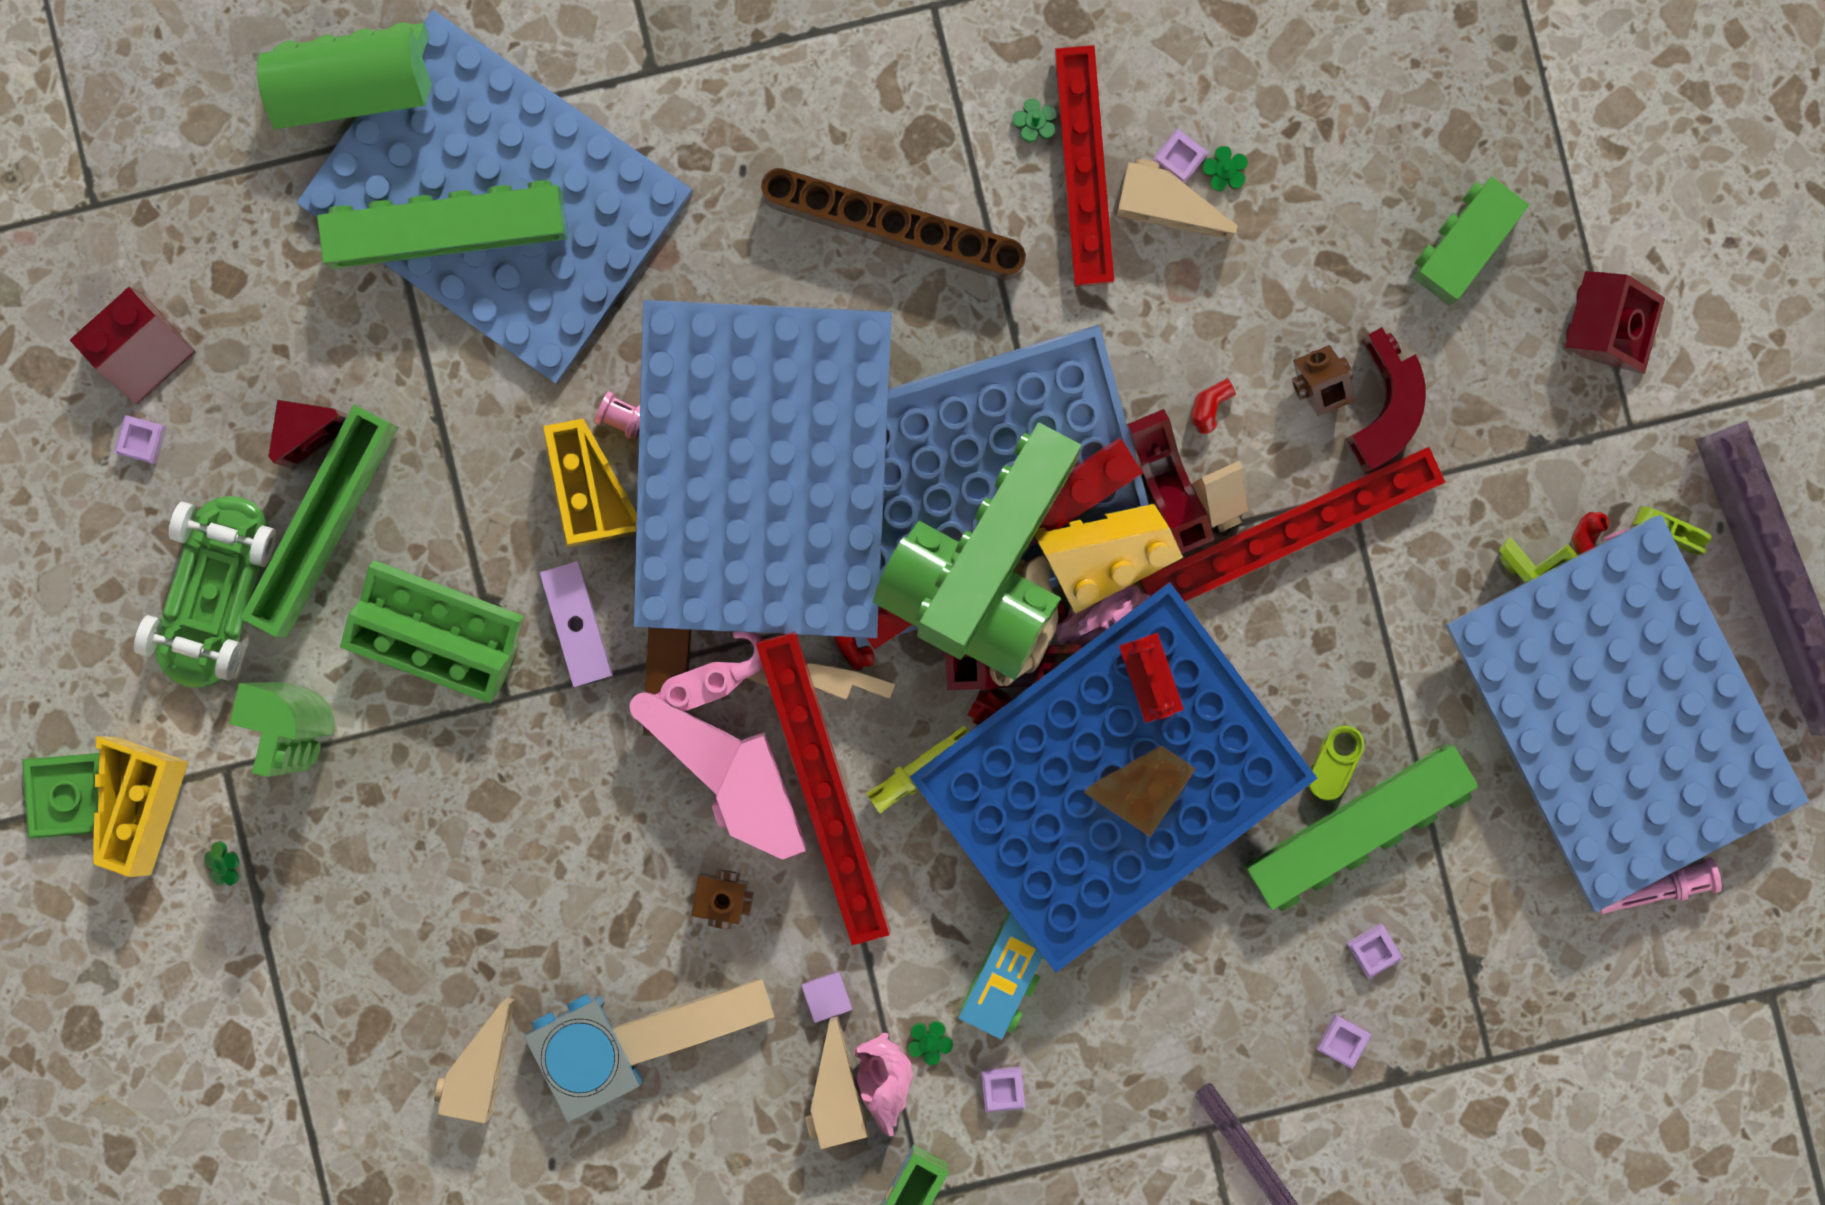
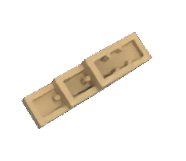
M807 663L815 688L846 700L853 685L888 699L891 698L896 685L895 683L857 671ZM763 667L760 671L747 678L769 687Z
M756 979L723 992L718 991L682 1005H674L613 1027L612 1030L630 1065H634L738 1031L775 1016L763 979Z

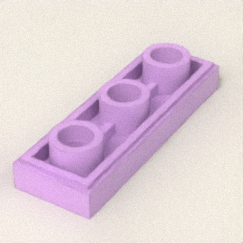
M576 561L539 572L573 687L613 676L580 562ZM575 617H580L583 620V628L578 632L571 628V621Z

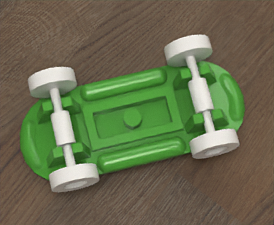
M225 496L215 498L204 504L198 511L195 505L182 501L173 512L169 525L170 540L184 543L162 618L150 615L144 617L135 636L134 652L150 657L155 651L157 662L163 672L171 680L185 687L202 688L211 686L221 679L230 681L239 666L242 655V643L239 642L245 622L240 617L254 593L261 567H265L272 556L277 537L276 529L269 527L263 511L255 503L242 497Z

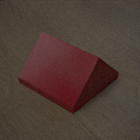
M277 400L268 457L275 464L290 469L296 468L336 438L348 414L334 408Z

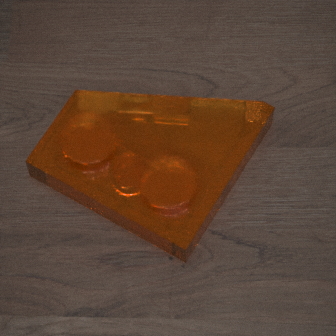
M1160 745L1087 786L1084 793L1151 837L1196 768Z

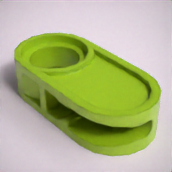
M1645 506L1638 508L1631 524L1633 527L1656 515H1662L1678 548L1692 554L1705 555L1707 551L1705 546L1711 542V534L1656 509Z
M1341 725L1335 726L1326 734L1310 767L1317 779L1307 786L1309 791L1317 798L1333 800L1341 796L1345 791L1365 746L1364 738L1357 729ZM1340 733L1350 734L1355 742L1353 751L1345 756L1336 753L1333 746L1334 739Z

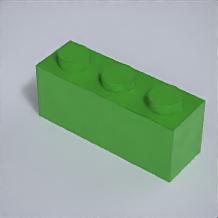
M1492 176L1482 185L1476 181L1461 200L1466 204L1458 216L1454 213L1449 215L1437 231L1442 235V238L1433 248L1428 244L1414 261V264L1419 268L1412 278L1449 306L1460 298L1529 207L1527 202Z

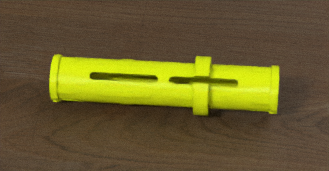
M963 725L903 768L899 766L894 769L895 774L866 792L878 812L881 814L910 793L912 796L918 792L910 776L969 732L967 728Z

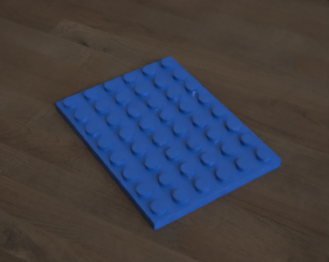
M1169 582L912 774L910 779L1056 973L1315 781L1317 777ZM1158 632L1184 710L1174 713L1172 716L1145 723L1119 645Z

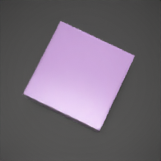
M1176 129L1153 161L1159 163L1160 169L1168 170L1185 184L1209 152L1179 129Z
M124 415L114 453L156 464L167 427Z
M1381 923L1346 943L1368 979L1403 959Z
M840 971L802 983L801 986L814 1023L852 1010Z
M1334 1013L1316 1049L1353 1069L1372 1034Z
M1021 1066L981 1070L985 1112L1025 1108Z

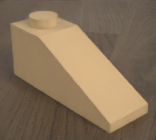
M1137 159L1136 163L1128 162L1124 172L1115 216L1228 240L1234 237L1238 225L1168 170L1159 169V163L1146 159Z
M1240 461L1208 474L1192 483L1196 495L1208 514L1211 528L1217 525L1219 531L1222 532L1242 523L1239 515L1248 511L1243 468Z
M506 998L501 1002L446 1073L445 1078H439L434 1095V1101L440 1102L438 1115L484 1124L492 1117L515 999Z
M838 1015L831 1017L829 1020L810 1110L812 1115L806 1116L809 1136L811 1140L818 1139L820 1149L868 1137V1127Z

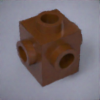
M1330 345L1293 360L1296 377L1292 378L1294 390L1300 400L1307 399L1317 416L1355 401L1350 380L1353 379L1351 367L1345 357L1339 358Z
M717 869L716 875L701 873L697 880L691 916L708 919L707 925L711 927L731 929L732 923L740 924L743 915L750 916L754 892L747 891L748 881L740 880L741 873ZM718 895H727L730 899V904H722L718 899Z

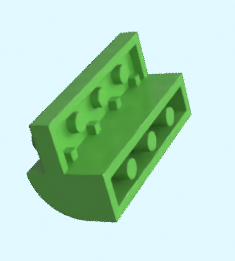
M402 22L390 28L375 31L365 28L357 30L350 35L338 37L323 35L313 41L301 43L286 41L274 47L271 52L260 53L257 61L258 87L273 129L425 106L432 87L431 79L422 58L429 39L425 23L410 25L407 22Z
M918 521L907 538H902L880 578L872 602L919 627V621L915 620V616L924 599L928 597L933 600L939 590L935 583L943 567L946 564L953 566L959 554L955 550L959 542ZM1012 572L965 654L1015 681L1032 654L1040 633L1053 615L1061 598Z
M374 560L368 566L360 601L348 613L340 648L491 703L502 687L513 663L519 645L517 639L524 616Z
M284 682L239 683L229 724L262 732L252 773L272 777L309 770L310 764L314 765L320 753L321 743L316 741L317 737L334 735L335 731L334 716L326 700L311 689Z

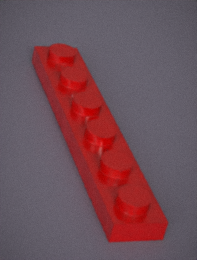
M1095 45L1055 48L1054 55L1074 287L1113 284L1114 269Z

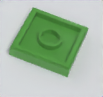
M99 753L22 759L28 839L94 833V813H98V787H95V774H99Z

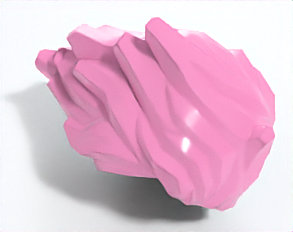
M1131 584L1076 614L1071 607L1066 619L1057 624L1055 633L1058 635L1057 643L1059 645H1063L1066 642H1069L1070 645L1089 643L1148 599L1150 595L1141 592L1138 585Z
M882 1033L877 1038L862 1043L855 1048L854 1056L861 1060L856 1085L871 1116L875 1118L881 1131L887 1134V1136H894L893 1126H897V1117L906 1107V1098L912 1082L913 1072L911 1062L903 1054L900 1046L888 1039L889 1034Z

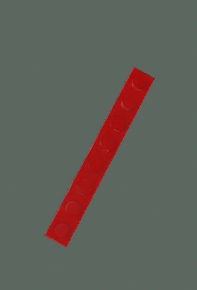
M1120 437L1073 468L1038 529L1045 528L1047 532L1061 528L1143 474V471ZM1033 536L1026 550L1038 543L1035 536ZM878 606L877 638L866 639L875 650L913 624Z
M1426 447L1164 567L1139 580L1144 593L1150 596L1170 582L1184 602L1446 482L1430 447Z
M794 631L760 640L756 643V647L851 945L890 936L889 922L798 634Z

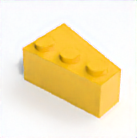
M584 419L543 426V437L566 548L636 535L637 512L609 466V462Z
M1154 504L1105 514L1106 519L1083 524L1081 520L1069 522V527L1047 532L1045 528H1040L1036 531L1034 536L1075 614L1183 558L1170 528Z
M96 736L95 749H99V774H95V787H98V813H94L93 864L127 877L150 876L188 766V761L120 737Z

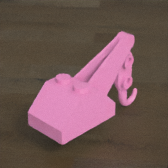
M734 631L732 633L734 638H745L753 644L754 654L749 660L742 663L712 662L671 677L663 684L658 694L642 692L634 696L630 702V712L635 719L645 726L717 795V801L713 802L712 809L719 828L727 826L730 836L783 860L805 852L806 842L765 731L741 741L686 712L692 708L725 697L745 678L754 675L763 667L756 647V643L763 640L762 637L756 632Z

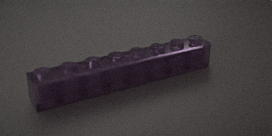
M1747 421L1740 422L1694 440L1810 734L1825 736V616Z

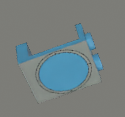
M585 994L566 1004L569 1011L556 1018L553 1012L541 1016L531 1022L533 1029L524 1036L567 1123L640 1087L644 1080L638 1067L632 1068L601 1008V1005L604 1003L601 995L590 999L589 995Z

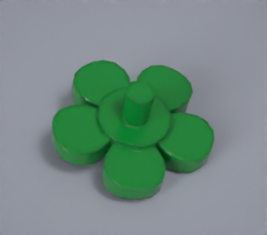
M1032 98L1025 101L1024 111H1016L1013 114L1012 123L1016 128L1022 129L1021 138L1026 142H1035L1038 133L1041 138L1046 140L1052 138L1056 132V127L1051 122L1055 121L1057 111L1052 105H1046L1040 111V102Z
M1220 146L1215 150V159L1208 158L1204 161L1202 166L1203 173L1207 176L1215 175L1210 181V186L1213 190L1218 192L1224 191L1227 187V181L1233 189H1238L1245 183L1244 174L1239 172L1248 165V160L1244 154L1238 153L1230 159L1232 155L1231 149L1228 146Z
M222 841L213 843L211 851L206 852L204 856L206 866L213 869L210 872L211 879L217 885L226 883L231 886L236 884L239 880V875L234 868H237L240 864L238 855L234 851L227 853V846Z
M934 1020L929 1024L928 1031L925 1024L921 1022L914 1024L910 1029V1035L914 1040H911L907 1046L909 1054L916 1058L924 1053V1062L927 1065L938 1064L941 1056L940 1052L948 1054L953 1048L951 1037L944 1035L945 1025L938 1020Z

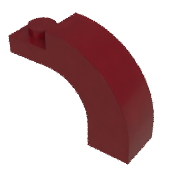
M1382 327L1368 334L1361 341L1383 379L1385 386L1384 405L1378 417L1370 425L1345 439L1364 473L1392 459L1410 442L1420 425L1426 401L1425 378L1417 355L1414 354L1401 361L1398 356L1401 353V348L1396 338L1390 332L1386 334Z
M1162 409L1128 423L1127 427L1136 460L1143 471L1141 478L1151 503L1156 506L1170 528L1181 554L1214 541L1208 514L1187 476L1179 455L1171 421L1166 411Z
M1085 644L1048 646L1035 671L1022 674L1007 686L997 685L990 675V667L975 658L964 654L960 660L945 652L947 690L1030 687L1085 646Z

